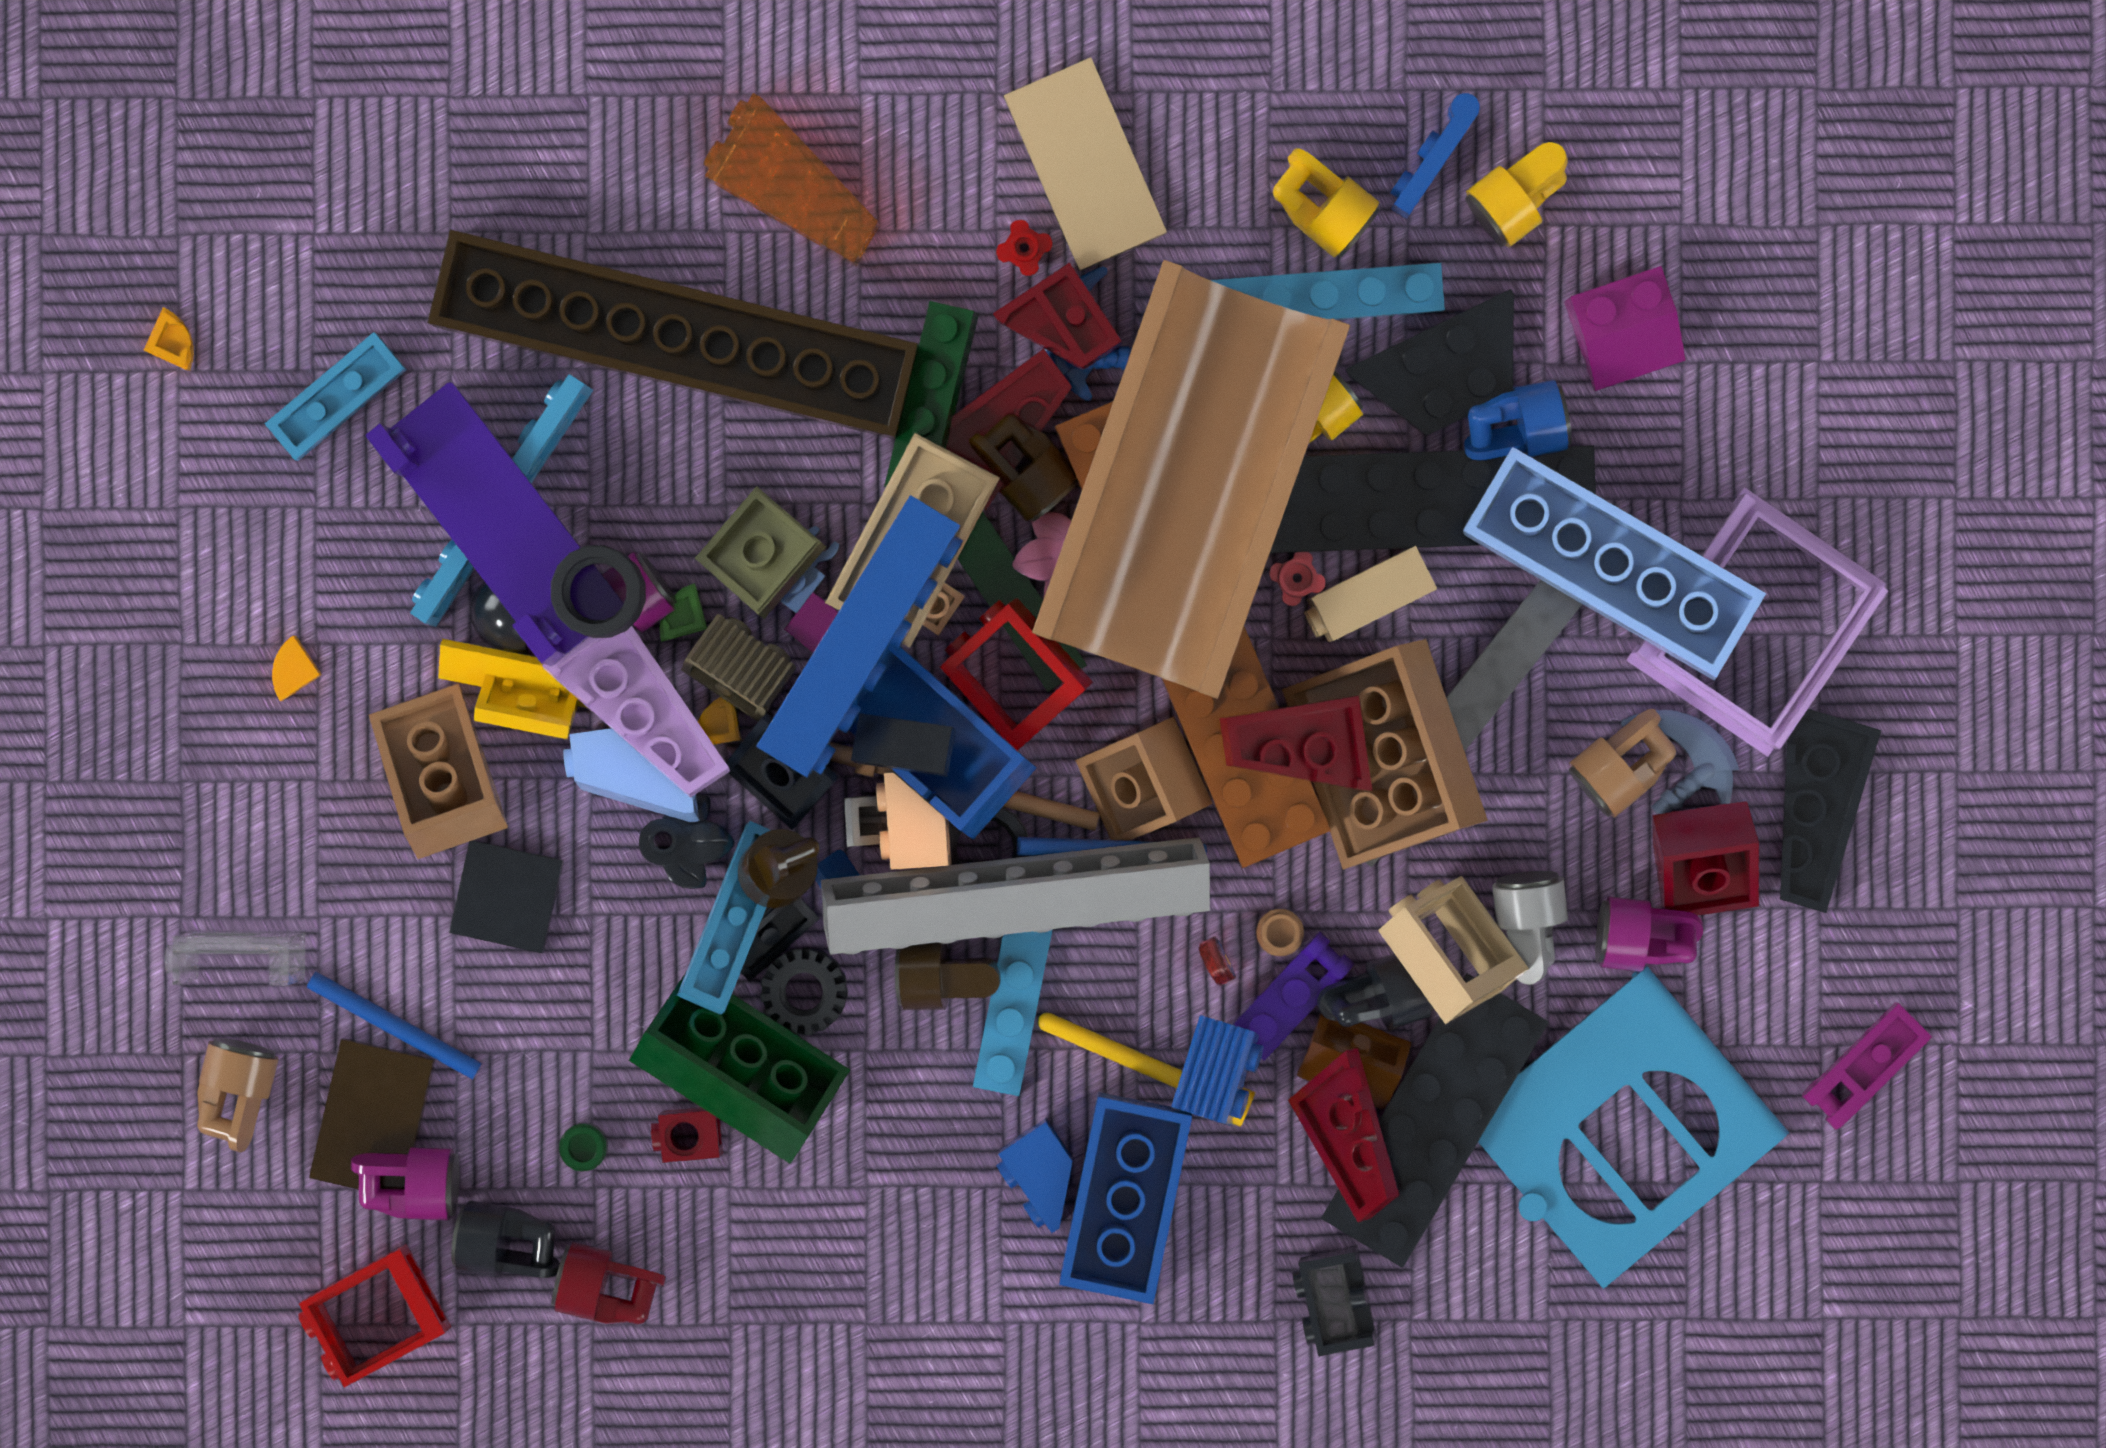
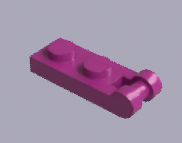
M1895 1002L1841 1057L1805 1089L1802 1097L1811 1106L1817 1104L1827 1115L1825 1120L1837 1130L1847 1123L1932 1036L1899 1003ZM1839 1082L1851 1092L1841 1102L1830 1092Z

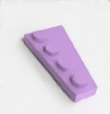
M632 626L627 631L611 638L589 637L555 665H542L544 670L690 798L730 772L728 765Z

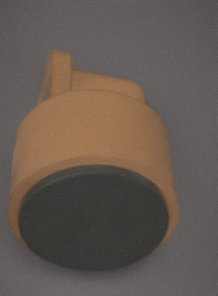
M1648 709L1640 713L1607 741L1599 737L1569 762L1570 768L1568 771L1574 780L1607 817L1610 815L1614 818L1646 793L1656 783L1667 764L1676 755L1675 746L1658 726L1661 717L1655 709ZM1640 740H1643L1650 751L1629 767L1621 756Z
M214 1038V1041L208 1042L197 1091L199 1110L197 1127L202 1134L228 1141V1146L233 1151L241 1153L247 1149L254 1133L261 1101L270 1097L279 1057L275 1056V1051L259 1045L227 1038ZM227 1093L239 1095L233 1120L221 1117Z

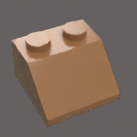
M1174 716L1075 760L1111 840L1130 841L1213 804Z

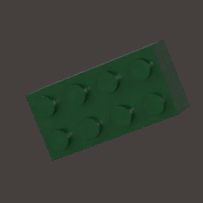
M684 974L643 1034L628 1061L791 1164L847 1077L850 1069L733 994L730 997L725 1012L721 1015L677 996L685 976Z

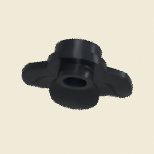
M696 794L699 821L687 822L664 815L662 819L649 822L642 829L639 836V849L645 860L655 866L663 867L672 883L687 889L704 888L707 881L704 864L721 859L735 844L732 836L723 827L706 820L711 800L710 797ZM659 834H666L671 838L672 845L665 850L658 849L654 844V838Z

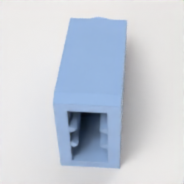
M613 729L570 734L571 748L563 750L565 771L567 777H574L581 790L687 822L699 821L697 795L695 794L691 798L687 796Z

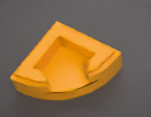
M163 307L144 351L190 371L194 358V345L189 329L175 313Z
M295 635L291 636L281 646L273 663L272 681L280 701L286 700L322 675Z
M719 697L705 708L697 722L713 745L742 740L735 706Z

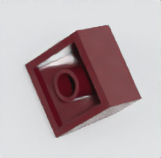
M1747 801L1652 815L1653 851L1662 909L1691 912L1700 916L1759 907V840Z

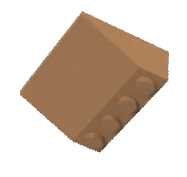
M1426 639L1394 646L1282 689L1287 706L1348 696H1359L1373 791L1313 782L1324 815L1331 829L1330 833L1343 870L1488 821Z

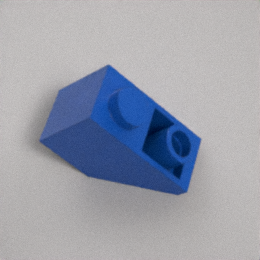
M1045 1118L1000 1148L998 1155L1002 1161L996 1167L1011 1189L1019 1184L1029 1201L1023 1204V1207L1038 1228L1046 1224L1050 1232L1053 1233L1060 1228L1073 1157L1047 1118Z

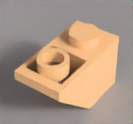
M896 772L884 773V783H877L876 785L878 811H887L888 831H880L882 860L890 859L891 870L951 865L949 820Z

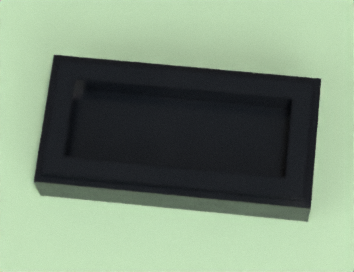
M860 713L851 761L858 764L948 777L956 729L951 726Z

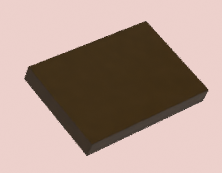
M342 1038L339 1044L309 1178L359 1190L358 1174L351 1170L352 1157L364 1153L408 1154L411 1147H416L436 1059ZM380 1175V1188L405 1189V1176Z

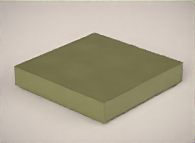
M756 486L695 559L759 616L765 619L827 546Z

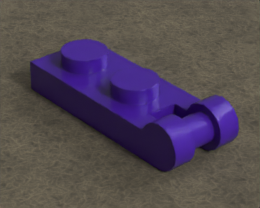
M1321 931L1300 950L1232 1023L1234 1026L1251 1030L1259 1035L1257 1044L1263 1045L1261 1057L1263 1061L1273 1053L1317 1005V998L1322 989L1339 982L1355 965L1345 954L1339 956L1328 945L1330 940ZM1314 959L1327 969L1319 980L1315 979L1305 969Z

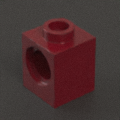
M702 1107L665 1110L658 1115L659 1123H651L653 1151H661L662 1163L720 1158L723 1154L720 1119ZM681 1122L694 1125L699 1134L697 1144L691 1147L680 1145L674 1138L675 1125Z

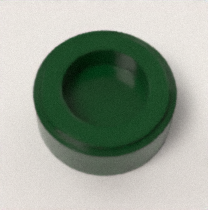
M586 1122L571 1126L562 1135L559 1143V1153L563 1162L576 1171H590L602 1163L608 1152V1141L604 1132L598 1126Z

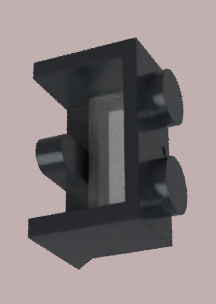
M1358 1244L1340 1250L1301 1257L1298 1263L1299 1269L1293 1270L1292 1274L1297 1298L1306 1297L1309 1316L1302 1317L1307 1345L1316 1344L1318 1357L1375 1346L1377 1334Z

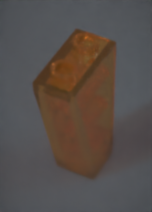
M753 93L748 102L741 99L728 119L727 124L733 128L725 142L721 143L717 140L704 160L703 165L709 168L705 174L707 180L857 267L880 227L878 221L760 96Z

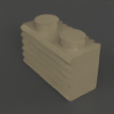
M717 614L687 655L681 671L759 722L788 685L797 667L794 663H791L790 656L782 648L774 644L765 646L761 641H757L754 636H751V630L742 621L734 617L725 619L723 615Z

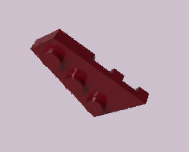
M1348 696L1219 718L1226 766L1357 790L1373 791L1359 696Z
M1358 1048L1346 1050L1288 1099V1102L1357 1222L1372 1218L1398 1197L1399 1192Z

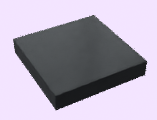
M469 841L449 933L544 953L564 860L482 841Z

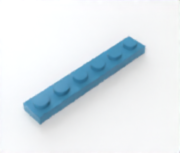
M1441 263L1211 280L1255 298L1325 319L1343 320L1445 311Z
M568 374L564 381L559 379L554 383L544 400V403L548 406L538 421L532 419L525 426L518 438V443L521 444V447L513 457V460L531 483L593 392V389ZM453 540L445 546L440 554L438 561L442 565L433 579L426 578L417 588L412 598L415 606L410 614L425 624L434 627L438 625L475 569Z

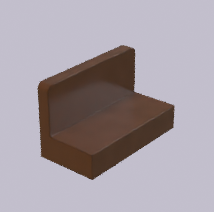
M1320 1013L1310 1045L1299 1066L1297 1076L1311 1081L1346 1050L1358 1048L1374 1107L1385 1109L1402 1077L1412 1042L1363 1023L1344 1027L1337 1020H1329Z

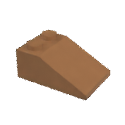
M459 683L369 714L404 836L417 859L508 828L495 783Z

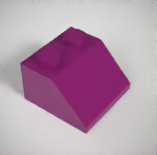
M1662 266L1571 296L1564 301L1594 392L1686 360L1677 310Z

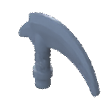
M1656 710L1661 717L1658 726L1666 736L1673 739L1686 751L1693 763L1694 770L1690 772V775L1685 776V779L1678 782L1675 788L1664 791L1660 795L1661 798L1651 806L1652 810L1656 814L1679 811L1683 807L1682 804L1685 803V800L1693 796L1694 792L1700 790L1701 787L1715 789L1720 804H1729L1733 789L1732 771L1739 770L1732 750L1723 737L1710 725L1692 715L1672 710ZM1639 714L1622 720L1621 726L1624 727Z

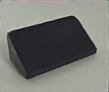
M802 897L782 908L766 907L740 972L749 982L820 919Z

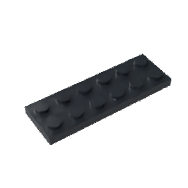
M1466 973L1463 980L1467 983L1475 977ZM1502 993L1495 995L1447 1024L1439 1018L1379 1119L1399 1196L1372 1218L1357 1222L1338 1189L1321 1219L1403 1268L1549 1024V1021Z

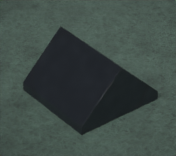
M767 712L725 763L730 769L728 773L793 830L842 775L828 763L821 775L813 770L809 778H806L756 747L775 716L772 712Z

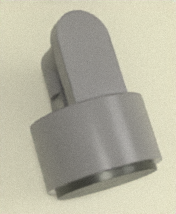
M1529 871L1510 874L1498 878L1496 883L1492 885L1496 924L1500 929L1507 930V939L1529 968L1517 979L1523 984H1535L1545 977L1547 968L1553 965L1555 961L1553 926L1568 920L1564 878L1553 871Z

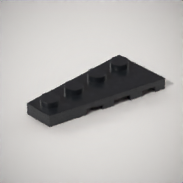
M1807 709L1788 737L1780 900L1827 913L1881 734L1880 729Z

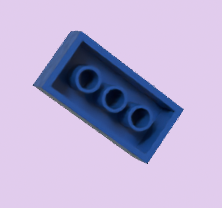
M1098 1092L1062 1262L1059 1285L1154 1304L1192 1114L1170 1106Z

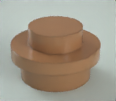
M1273 909L1265 913L1259 920L1256 936L1260 946L1267 953L1274 956H1287L1300 947L1304 938V928L1299 917L1287 909Z

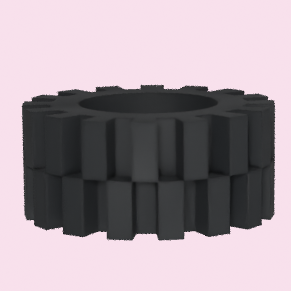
M806 947L793 949L779 956L768 967L761 982L762 992L760 997L761 1002L764 1004L766 1015L796 1035H812L815 1032L828 1028L842 1013L846 998L848 997L847 979L845 973L839 967L840 964L835 959L830 958L827 953ZM798 973H810L821 982L823 996L820 1003L812 1009H798L787 999L786 985L789 979Z

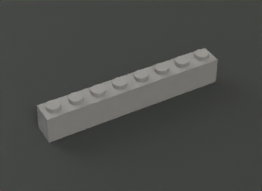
M1197 837L821 880L824 931L830 955L839 953L857 954L865 950L883 948L903 949L910 945L935 942L952 943L961 939L979 937L998 938L1005 934L1031 931L1042 933L1052 929L1074 926L1093 927L1100 923L1118 921L1138 922L1146 918L1170 915L1188 916L1196 912L1210 911V863L1201 838Z

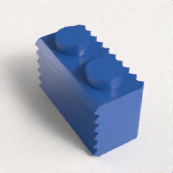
M1200 1015L1171 1107L1227 1126H1231L1233 1117L1241 1119L1249 1097V1091L1243 1090L1247 1072L1255 1073L1257 1071L1263 1053V1045L1257 1044L1259 1035L1251 1030Z

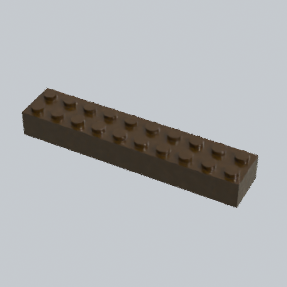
M451 229L427 321L428 324L435 328L894 440L897 438L919 348L918 343Z

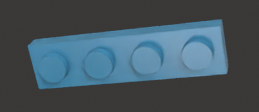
M752 821L745 825L677 996L720 1015L726 1010L766 910V907L755 903L745 894L738 878V865L744 851L759 836L771 831Z
M1052 930L1042 933L1031 931L1005 934L1002 938L997 963L1001 982L998 990L990 998L973 1083L975 1088L1014 1096L1020 1095Z

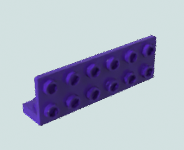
M453 383L445 384L391 428L379 423L365 434L366 438L390 469L407 480L516 621L512 625L541 664L555 665L589 638L566 626L558 618L551 602V580L557 565L570 552L581 548ZM594 564L582 568L575 575L570 587V598L574 608L583 617L591 620H605L614 616L622 608L624 602Z

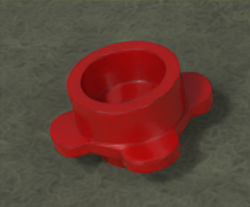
M1016 220L1010 225L1011 233L1005 243L997 246L996 254L1001 262H1011L1014 266L1020 268V272L1024 276H1032L1038 272V262L1043 254L1052 249V239L1047 233L1039 234L1030 229L1027 221ZM1021 244H1028L1029 250L1022 252L1020 250Z

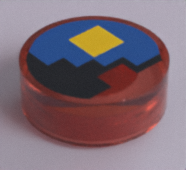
M1216 936L1199 943L1200 955L1217 985L1222 986L1236 979L1234 968Z

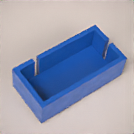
M900 646L897 651L888 647L880 662L887 665V668L872 692L863 688L854 703L861 707L859 714L863 713L951 726L956 729L948 777L898 769L892 770L922 797L930 801L929 803L956 828L974 840L1037 767L903 647ZM859 714L849 729L854 735H856Z

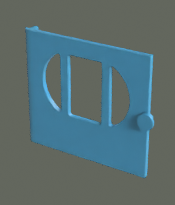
M1646 966L1642 972L1635 971L1626 984L1519 1072L1478 1142L1523 1194L1518 1203L1521 1216L1528 1221H1538L1543 1218L1604 1289L1789 1134V1131L1650 968ZM1667 1071L1679 1074L1693 1081L1706 1093L1716 1111L1719 1126L1718 1144L1714 1155L1710 1156L1704 1151L1642 1078L1644 1072ZM1625 1085H1630L1699 1166V1170L1653 1209H1648L1579 1129L1581 1121ZM1564 1139L1571 1140L1635 1216L1634 1222L1613 1223L1597 1219L1584 1212L1572 1201L1562 1184L1559 1171V1154Z

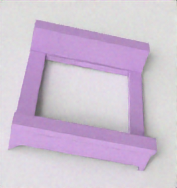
M1744 487L1733 502L1736 505L1702 557L1724 568L1755 521L1758 520L1861 590L1862 594L1770 728L1664 656L1666 652L1645 640L1642 644L1635 646L1626 661L1766 757H1769L1773 749H1781L1888 590L1884 588L1886 583Z

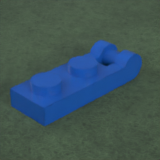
M1462 93L1453 99L1447 110V117L1450 121L1441 135L1432 130L1417 152L1424 160L1413 175L1408 170H1405L1391 190L1390 194L1397 198L1391 210L1404 219H1407L1477 117L1480 104L1474 95Z

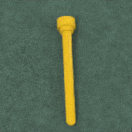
M1043 1013L1038 1018V1026L1041 1030L1177 1089L1182 1070L1052 1013ZM1243 1087V1090L1249 1091V1097L1244 1114L1241 1119L1233 1117L1232 1124L1239 1127L1242 1126L1256 1093Z

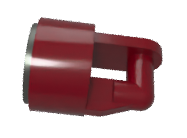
M572 1242L571 1246H566L560 1262L551 1306H555V1312L602 1324L625 1322L642 1324L649 1317L656 1286L664 1287L666 1276L653 1271L612 1262L613 1251ZM609 1275L636 1281L631 1300L604 1294Z

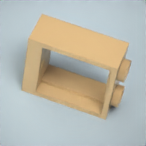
M1414 546L1307 599L1311 609L1305 611L1304 615L1315 637L1325 635L1327 641L1331 642L1437 590V587L1417 547Z
M1462 876L1445 885L1441 879L1436 880L1417 895L1418 900L1412 894L1405 897L1389 909L1392 918L1378 930L1445 1024L1499 994L1529 969ZM1435 913L1479 973V976L1466 983L1421 920Z

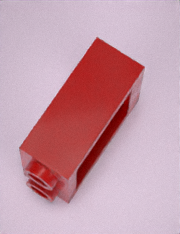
M1016 598L1006 606L1000 600L991 606L979 618L984 626L972 637L965 631L944 650L950 657L939 667L998 733L1014 748L1019 750L1094 682L1057 641L1032 633L1037 619ZM1007 622L1015 628L1064 683L1018 725L962 664Z
M407 1243L306 1297L299 1303L302 1312L298 1314L303 1329L311 1339L317 1337L325 1354L321 1355V1360L327 1373L334 1381L339 1379L344 1388L445 1334L452 1327ZM388 1268L421 1330L356 1365L323 1303Z

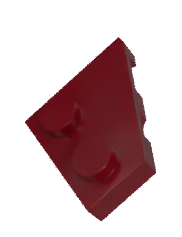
M1070 263L993 313L998 323L1082 370H1085L1123 344Z

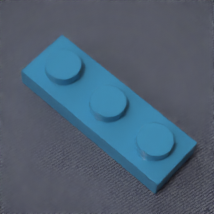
M373 332L264 424L295 461H299L407 369L379 335Z

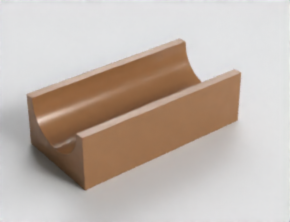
M1163 260L1032 633L1125 664L1218 699L1350 325L1335 319L1312 316L1255 298L1201 277L1181 265Z

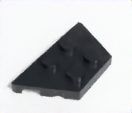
M1509 289L1345 369V372L1351 380L1360 384L1377 397L1381 403L1403 417L1412 427L1426 437L1467 417L1471 407L1483 404L1503 393L1513 391L1514 294Z

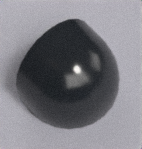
M484 581L477 588L470 606V616L474 630L480 639L497 650L528 654L527 644L512 626L516 621Z

